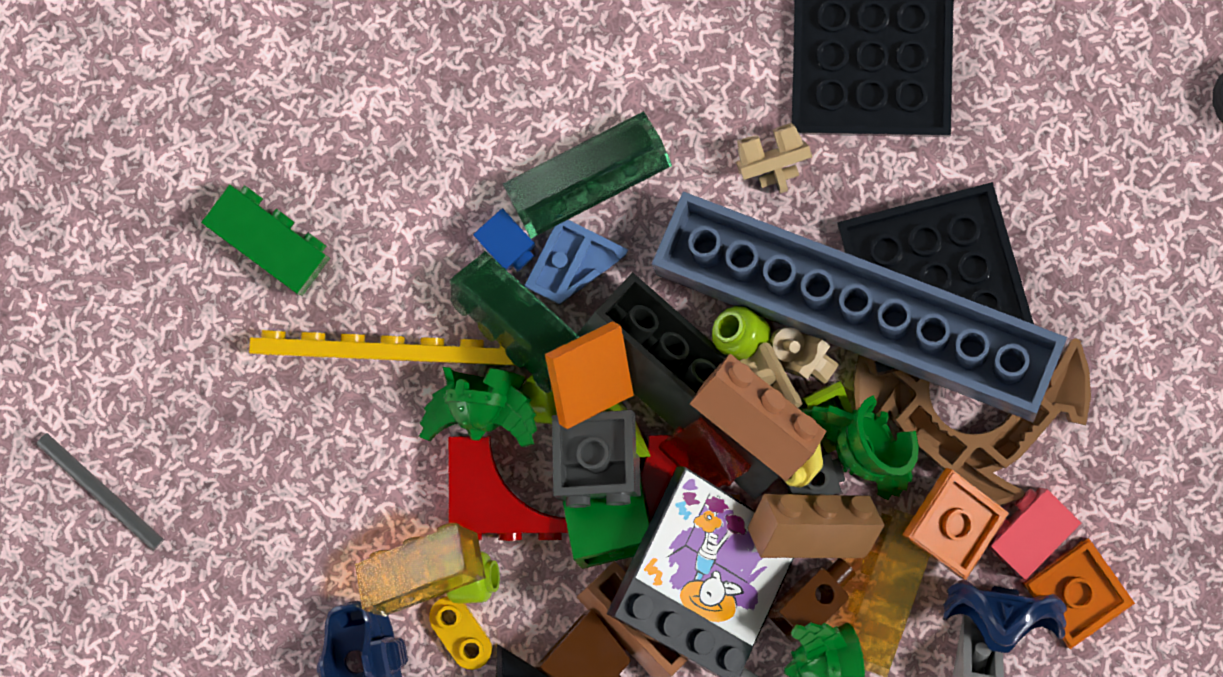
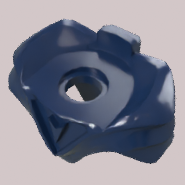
M965 579L955 582L946 590L949 596L943 604L945 610L943 620L958 614L969 616L980 630L991 651L1009 653L1028 632L1037 627H1044L1052 631L1058 639H1063L1066 634L1064 628L1067 623L1064 613L1067 611L1065 603L1055 594L1028 598L1019 596L1020 592L1017 589L997 586L992 587L991 592L982 591Z
M353 601L335 606L329 611L325 621L324 645L317 664V674L319 677H402L401 667L408 662L405 640L402 638L395 639L390 618L383 610L361 601ZM353 650L362 652L361 658L364 671L361 673H355L347 666L346 658Z

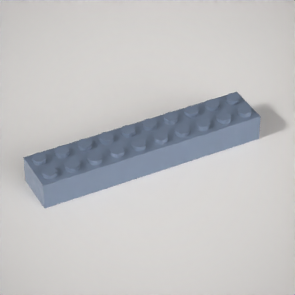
M684 191L652 261L654 271L659 277L728 304L747 307L759 316L787 327L795 328L810 336L822 339L833 345L1031 422L1035 420L1067 340V337Z

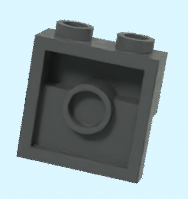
M632 410L600 412L569 429L559 424L557 415H552L554 497L560 501H566V507L585 508L591 506L590 499L606 498V505L623 506L631 504L630 497L641 496L640 457L636 453L635 412Z

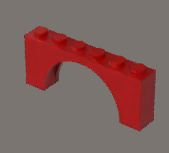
M649 435L648 451L651 457L645 458L640 473L650 521L676 467H686L690 470V442L682 435ZM470 436L448 437L449 534L458 533L459 541L482 540V533H498V540L517 541L522 540V533H538V540L550 541L562 540V533H568L565 517L542 513L521 501L509 489L497 469L491 447V436H482L479 441L472 440Z

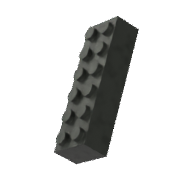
M632 272L594 312L573 340L612 321L621 325L633 393L756 500L779 475L690 405V402L704 381L727 356L721 353L711 340Z

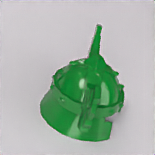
M442 367L446 386L433 393V399L425 406L426 412L420 421L423 429L418 437L431 441L442 430L454 424H459L461 428L467 430L472 440L479 441L486 432H491L502 426L510 431L521 447L534 444L532 434L537 431L534 421L536 413L530 404L532 400L520 391L526 379L524 376L490 368L485 377L456 372L449 367Z
M874 395L865 399L858 410H853L852 413L830 405L829 408L813 406L812 409L801 410L825 429L826 433L824 436L836 444L838 459L844 466V472L848 470L850 475L856 474L865 480L875 481L878 487L877 495L886 500H889L891 495L899 497L903 490L907 491L908 483L912 481L913 477L911 471L918 461L919 445L916 431L898 432L897 440L895 441L890 428L886 424L889 418L888 413L880 411L874 414L872 412L877 404Z
M810 622L806 626L796 624L791 635L799 640L801 644L796 651H791V662L784 667L785 675L789 677H865V666L860 641L850 623L847 622L834 628L826 623L818 625Z

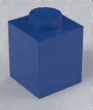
M503 208L473 234L506 272L512 267L517 272L520 271L535 257L531 252L536 247L535 243Z

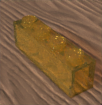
M891 507L888 515L884 513L880 515L884 527L878 536L879 540L875 551H870L868 556L864 558L861 573L865 574L866 577L861 590L857 588L853 590L847 608L848 611L853 612L849 623L853 626L859 638L865 670L887 677L930 557V555L902 535L914 515Z

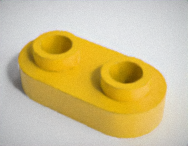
M447 596L437 600L429 613V621L433 630L459 666L468 670L483 667L489 661L492 654V643L489 636L466 603H453ZM452 610L456 614V621L453 624L445 623L442 619L443 611ZM475 643L479 648V654L474 657L468 656L464 651L465 645Z

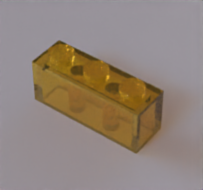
M458 523L441 525L437 528V532L425 537L408 538L403 541L402 546L392 550L375 551L369 555V559L355 564L362 609L383 617L486 578L478 534L460 526Z

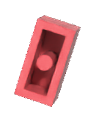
M1032 488L1027 490L1023 498L1018 499L1015 503L1018 510L1008 520H1004L988 545V548L1018 578L1026 580L1081 524L1045 488H1039L1036 492Z

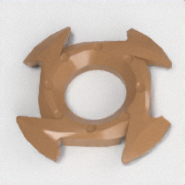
M1077 338L1069 341L1059 358L1034 422L1009 413L1000 425L981 434L961 433L946 425L932 406L929 390L930 382L900 370L878 376L874 360L858 354L853 381L855 410H858L865 399L874 395L877 402L872 411L874 414L880 411L887 413L889 411L901 432L916 431L919 450L943 471L945 468L954 470L998 505L1022 499L1025 492L993 472L1007 468L1022 457L1060 412L1066 414L1068 422L1086 426L1091 401L1089 366L1081 341Z

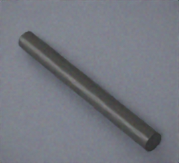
M48 433L38 440L36 445L152 551L156 550L164 541L156 531Z

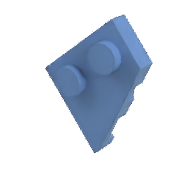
M559 216L524 287L561 305L624 258L628 249Z

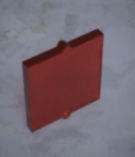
M701 417L685 428L677 427L674 435L662 441L658 446L675 465L688 468L718 488L724 485L731 486L734 479L748 472L751 467Z

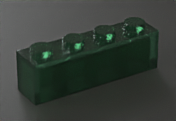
M643 111L503 183V186L530 239L662 172L671 167L672 164L660 136Z
M484 251L450 279V301L462 316L469 315L477 323L480 332L485 338L491 342L496 340L505 348L506 355L517 367L524 366L532 373L534 381L545 393H553L545 354L580 336L491 255Z

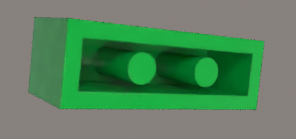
M229 184L201 223L296 294L303 296L331 259L323 253L327 245L309 232L304 237L300 236L291 229L295 224L292 219L277 208L272 214L259 205L263 198L246 185H243L241 190H238Z

